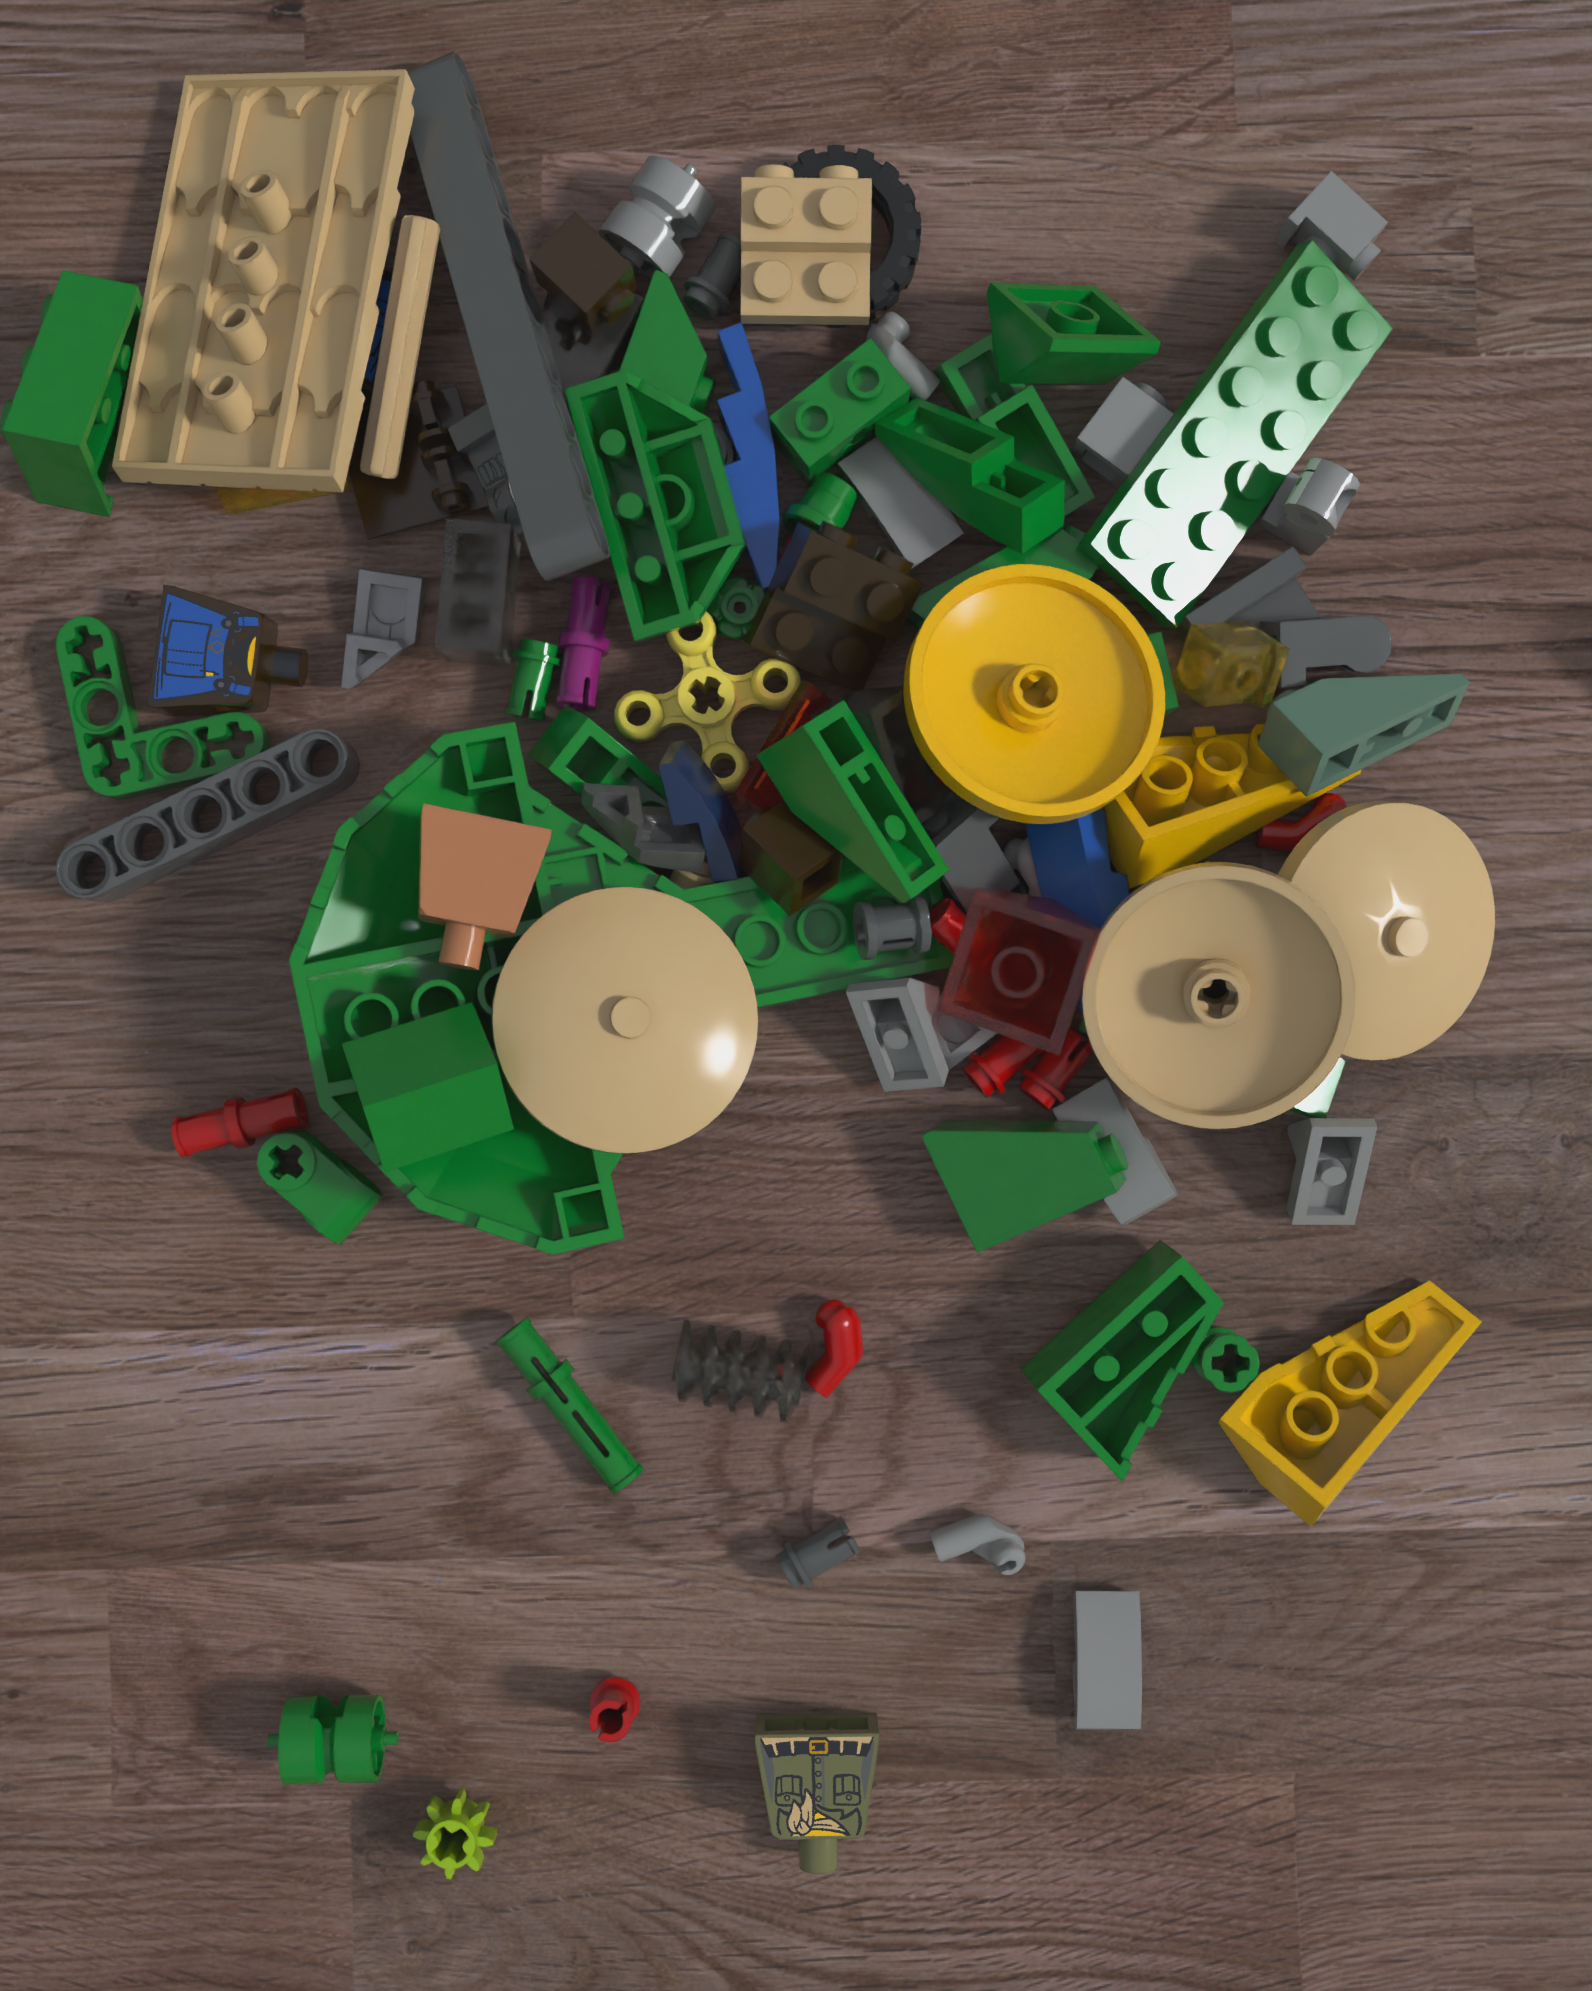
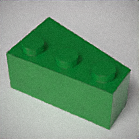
M63 270L54 294H48L44 299L41 310L42 326L34 347L29 346L23 354L20 384L14 399L8 400L5 403L0 418L1 434L7 440L38 503L110 517L114 498L106 495L104 483L110 457L114 458L117 442L115 433L121 405L125 399L143 299L138 285Z
M1159 1240L1020 1370L1048 1403L1123 1482L1132 1466V1463L1129 1461L1147 1427L1153 1428L1163 1411L1159 1406L1178 1373H1185L1224 1302L1182 1255L1162 1240Z

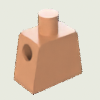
M423 803L420 820L418 920L445 926L438 963L478 971L485 934L512 938L550 842L551 829Z

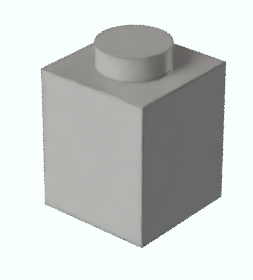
M1122 377L1076 439L1071 454L1076 461L1118 491L1174 413L1165 408L1167 406L1166 400L1154 388L1142 382H1137L1134 385L1125 377Z

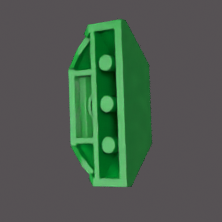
M626 369L564 389L607 537L610 556L634 641H643L698 624L747 546L712 420Z

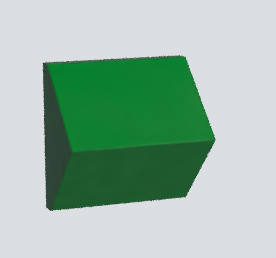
M989 283L986 295L1000 383L1105 385L1158 352L1161 341L1096 286Z
M472 1002L342 1043L384 1173L514 1129L498 1065Z

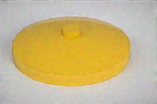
M1015 564L990 569L968 578L955 586L935 605L918 630L906 660L903 686L905 711L913 738L922 756L933 772L958 796L971 805L1003 819L1020 823L1054 824L1084 817L1101 809L1119 796L1142 773L1153 756L1160 739L1165 715L1164 680L1159 660L1146 632L1131 612L1111 593L1096 583L1067 570L1044 565Z

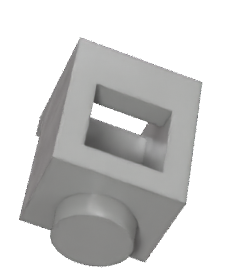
M1330 171L1287 218L1274 241L1284 249L1291 240L1296 245L1313 240L1344 275L1347 274L1355 281L1381 252V249L1374 244V241L1388 222L1334 172Z

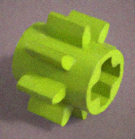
M460 1788L455 1799L446 1803L434 1795L426 1808L428 1816L432 1820L425 1819L419 1821L413 1832L414 1838L426 1840V1851L420 1863L425 1866L433 1862L438 1867L445 1869L446 1879H451L455 1870L466 1863L477 1872L484 1860L483 1851L479 1846H492L498 1831L492 1826H484V1818L490 1803L485 1801L477 1805L472 1800L466 1799L465 1788ZM461 1828L467 1835L465 1838L462 1834L458 1833L450 1838L444 1831L447 1829L450 1833H454Z

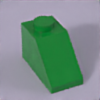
M655 270L620 371L624 369L630 371L647 383L706 415L716 385V380L708 378L707 354L668 274Z

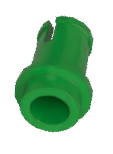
M521 638L519 650L513 649L511 656L517 658L505 714L522 717L526 693L531 692L532 699L528 719L545 722V712L554 666L561 667L562 660L556 658L558 646Z

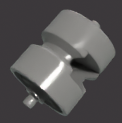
M654 155L646 159L629 186L634 196L632 201L621 200L598 231V234L632 265L633 270L649 280H652L655 270L667 273L670 278L685 254L680 242L682 239L693 240L696 238L716 209V203L710 193L694 178L698 172L694 166L687 163L685 168L682 169L671 161Z

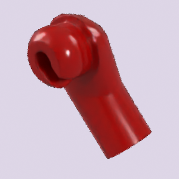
M1324 793L1315 798V804L1312 805L1311 811L1297 822L1276 819L1258 829L1256 832V847L1291 853L1299 841L1312 828L1330 815L1346 808L1347 804L1338 794Z
M837 1299L824 1302L816 1312L815 1322L820 1328L824 1329L823 1336L826 1352L803 1377L812 1388L825 1398L829 1397L857 1365L863 1355L861 1319L854 1308L846 1307L841 1300Z

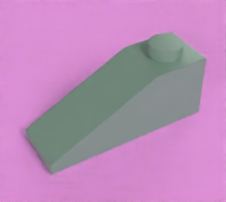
M1462 674L1320 679L1297 691L1289 689L1272 701L1266 711L1267 719L1258 742V747L1307 797L1450 726L1470 682Z

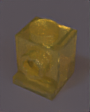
M1248 621L1190 625L1173 683L1177 688L1204 707L1253 703L1259 708H1268L1273 699L1290 649Z

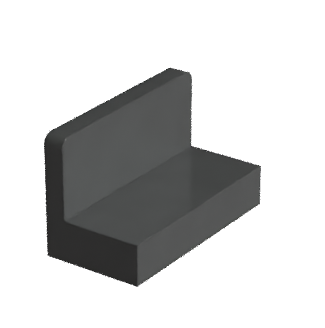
M1294 546L1186 615L1180 625L1175 628L1214 688H1221L1261 662L1260 621L1320 617L1296 580L1307 566Z

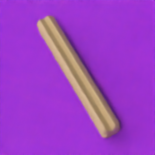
M405 215L401 220L360 462L361 472L384 479H395L399 472L440 234V226L437 222L417 215Z

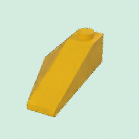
M1256 724L1251 733L1216 734L1214 726L1194 727L1192 734L1189 736L1160 737L1153 756L1142 773L1119 796L1101 808L1105 809L1110 861L1118 873L1127 875L1128 888L1136 887L1168 871L1194 865L1361 773L1362 769L1306 797L1258 747L1265 724Z
M1429 1280L1367 1314L1365 1319L1332 1337L1329 1335L1312 1344L1309 1350L1283 1364L1278 1363L1261 1372L1220 1418L1218 1423L1258 1482L1311 1527L1479 1327L1482 1321Z

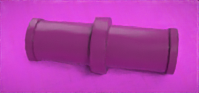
M575 577L571 581L572 593L567 631L560 633L558 648L564 651L559 691L555 703L562 708L566 705L568 706V703L576 711H594L597 708L596 695L601 657L608 655L610 641L604 637L609 596L612 593V584L608 581H601L600 587H597L598 578Z

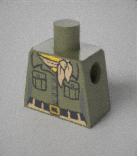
M877 1713L756 1715L755 1746L772 1837L778 1840H799V1868L802 1871L812 1874L833 1872L838 1868V1839H858L865 1834L879 1747Z

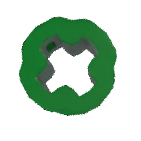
M1222 1326L1210 1327L1191 1360L1192 1366L1198 1375L1211 1382L1218 1390L1229 1393L1245 1389L1248 1383L1257 1377L1260 1366L1256 1349L1250 1346L1244 1337L1230 1328ZM1224 1345H1226V1347L1237 1354L1236 1361L1226 1362L1224 1372H1222L1211 1361L1212 1357L1223 1355Z

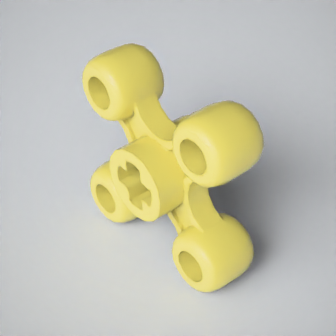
M706 611L699 623L695 624L703 629L698 639L694 641L684 640L680 636L682 629L666 633L671 649L681 658L683 663V676L680 683L673 690L664 694H652L644 690H633L624 694L615 706L614 722L618 731L627 740L636 743H645L653 740L662 730L670 726L683 725L691 728L701 739V758L711 771L713 765L720 759H729L735 763L736 768L731 776L720 778L715 775L725 793L731 794L745 784L749 775L748 759L745 753L735 744L732 737V725L735 718L741 711L750 707H763L772 711L790 707L798 698L801 690V681L796 667L778 658H768L761 661L754 670L744 675H732L724 672L716 665L713 658V647L717 639V631L712 616ZM775 675L783 677L787 681V687L779 693L769 692L764 687V683L769 677ZM710 687L718 689V698L722 707L718 711L708 707L705 714L698 713L697 702L693 695L699 689L707 694ZM636 708H646L651 712V716L646 724L635 726L629 722L630 713Z

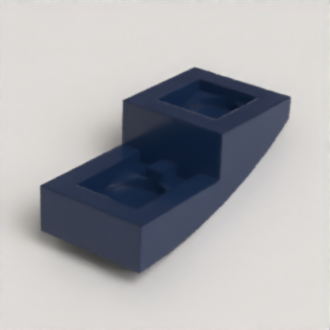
M685 740L672 742L659 763V769L673 826L699 823L712 881L719 882L738 879L742 870L739 866L742 829L736 813L722 786L702 758Z

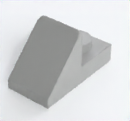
M912 978L849 984L846 994L884 1092L944 1087L949 1069L931 1022L941 994L939 987Z
M1308 1118L1288 1125L1287 1132L1296 1157L1286 1207L1291 1225H1355L1377 1131V1124L1374 1118Z

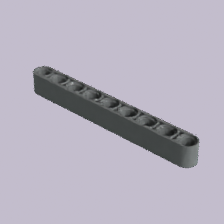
M452 51L407 71L415 88L412 98L415 113L410 133L435 222L440 226L439 236L525 540L540 575L544 580L551 581L609 558L610 550L478 96L470 74L460 55L456 51Z

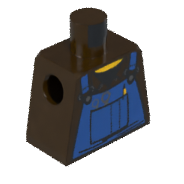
M163 585L148 706L164 715L175 717L219 715L228 712H265L269 706L271 683L296 687L304 686L308 673L307 650L277 646L278 625L263 613L176 586Z

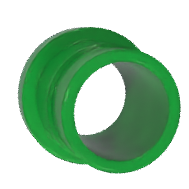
M819 473L811 487L804 493L800 502L791 504L782 517V522L791 534H793L798 522L817 531L823 520L843 529L852 509L858 501V495L841 478L829 473Z

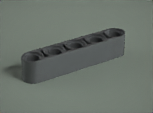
M316 728L305 731L72 843L62 851L57 860L56 875L58 882L67 893L82 899L108 903L125 897L343 792L354 783L359 774L360 762L357 752L348 742L329 730ZM327 746L335 747L339 756L338 765L335 770L328 776L316 777L312 770L314 755L321 748ZM274 773L279 777L280 792L271 803L260 805L255 796L256 785L262 777ZM217 801L222 809L221 822L213 831L203 833L198 823L199 812L207 803ZM159 828L164 838L163 850L156 858L147 861L141 849L142 840L148 832ZM100 856L106 867L105 877L98 886L90 888L85 880V868L89 861Z

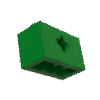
M870 338L769 417L773 443L806 485L810 487L819 473H828L837 466V463L875 436V422L907 404L911 388L872 338Z

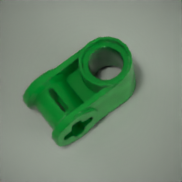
M294 1130L272 1136L263 1144L258 1152L257 1167L265 1183L293 1205L313 1228L338 1245H342L384 1196L382 1191L366 1175L338 1157L317 1137L307 1131ZM299 1147L303 1153L299 1157L298 1162L304 1168V1171L295 1170L286 1174L281 1169L286 1158L280 1150L286 1151Z

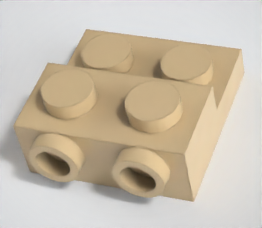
M776 164L757 168L755 170V177H741L742 324L869 325L872 178H858V171L855 168L844 165H833L823 168L820 171V178H794V171L791 168Z

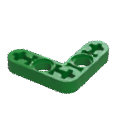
M78 616L71 619L60 629L56 638V652L83 775L87 784L95 792L120 800L197 784L271 748V737L267 728L257 719L242 712H228L141 732L123 646L118 634L107 624L90 616ZM86 633L103 641V647L93 651L96 670L106 675L111 673V679L94 678L89 659L76 654V648L85 644ZM81 677L91 678L81 683ZM100 692H112L118 701L116 717L111 723L104 726L94 725L87 715V706L90 699ZM240 727L241 731L254 736V743H249L245 746V756L242 758L229 749L210 752L202 738V734L208 732L207 740L214 744L228 742L234 739V728ZM125 734L124 741L112 740L114 754L117 759L130 763V770L120 774V785H117L111 779L103 777L102 770L112 766L111 753L108 746L101 743L94 744V738H116ZM175 739H186L194 750L192 764L186 771L181 773H169L162 763L164 747ZM210 753L216 762L214 766H210Z

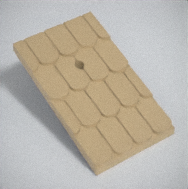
M406 69L185 75L112 468L122 482L147 483V481H151L152 484L192 486L205 484L206 486L255 489L258 486L261 489L312 491V489H316L319 492L343 493L365 400L361 389L379 316L376 300L401 198L397 186L415 113L412 105L415 88Z

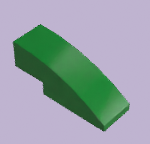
M992 333L932 371L940 379L939 384L956 413L1014 436V460L1065 480L1064 517L1095 498L1092 489L1033 385L1026 387L1025 384L999 382Z
M918 397L875 422V435L896 460L930 494L958 517L990 538L1023 554L1064 526L1065 480L1014 460V436Z

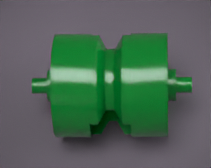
M380 1694L344 1696L339 1706H332L326 1696H290L286 1699L283 1706L279 1734H268L267 1747H278L279 1772L284 1785L323 1783L328 1773H334L339 1783H377L383 1770L386 1745H398L399 1732L387 1731L385 1705Z

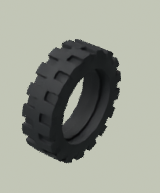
M828 145L827 152L817 154L814 148L798 154V161L791 166L787 162L783 164L794 171V178H820V171L825 167L833 165L850 166L858 171V178H872V204L885 219L889 231V248L881 265L870 274L869 321L875 319L877 311L883 308L887 311L893 307L899 300L900 292L904 288L907 289L912 281L918 261L922 229L920 211L917 212L915 208V195L908 183L903 185L899 181V171L887 161L884 165L874 160L875 154L868 150L858 148L857 153L845 151V145ZM829 325V328H846V325Z

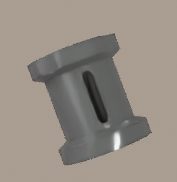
M923 896L913 897L904 904L872 907L868 901L855 904L853 931L856 948L861 959H874L877 952L912 948L914 953H923L930 950L932 929L929 909Z

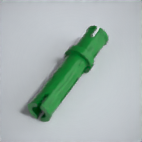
M528 1317L521 1320L495 1341L529 1383L530 1387L526 1392L533 1401L539 1398L542 1400L569 1435L575 1446L579 1448L608 1485V1489L612 1494L623 1489L641 1474L644 1467L636 1461L609 1425L606 1418L599 1412L572 1377L571 1373L574 1371V1367L567 1359L563 1361L558 1359L545 1340L532 1326L531 1320ZM532 1357H536L553 1381L565 1394L566 1400L559 1396L548 1379L533 1362ZM574 1410L578 1411L608 1450L604 1453L573 1414Z

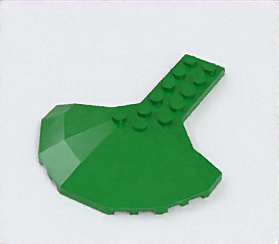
M510 722L443 734L421 757L402 774H398L375 798L338 828L298 940L291 953L289 964L319 1106L383 1173L380 1158L342 1043L463 1004L473 1003L498 1065L514 1129L385 1172L384 1174L419 1210L555 1255L624 1239L611 1172L624 1153L588 1149L571 1143L542 1126L524 1109L508 1087L495 1055L491 1031V1011L497 980L509 953L518 940L546 912L575 896L594 890L615 887L645 888L679 898L707 915L733 942L749 971L754 986L757 1008L846 990L849 984L893 980L958 966L957 958L933 936L931 937L930 950L923 953H914L912 948L877 952L874 959H861L856 948L853 931L855 904L868 901L872 907L904 903L848 858H842L839 883L792 916H789L751 877L689 889L681 888L665 876H659L643 864L638 863L623 848L587 824H581L551 804V800L528 785L516 723ZM423 803L552 830L550 842L515 934L512 938L485 934L478 971L438 963L445 926L418 920L420 820ZM937 879L915 896H923L929 910L943 899L940 879Z

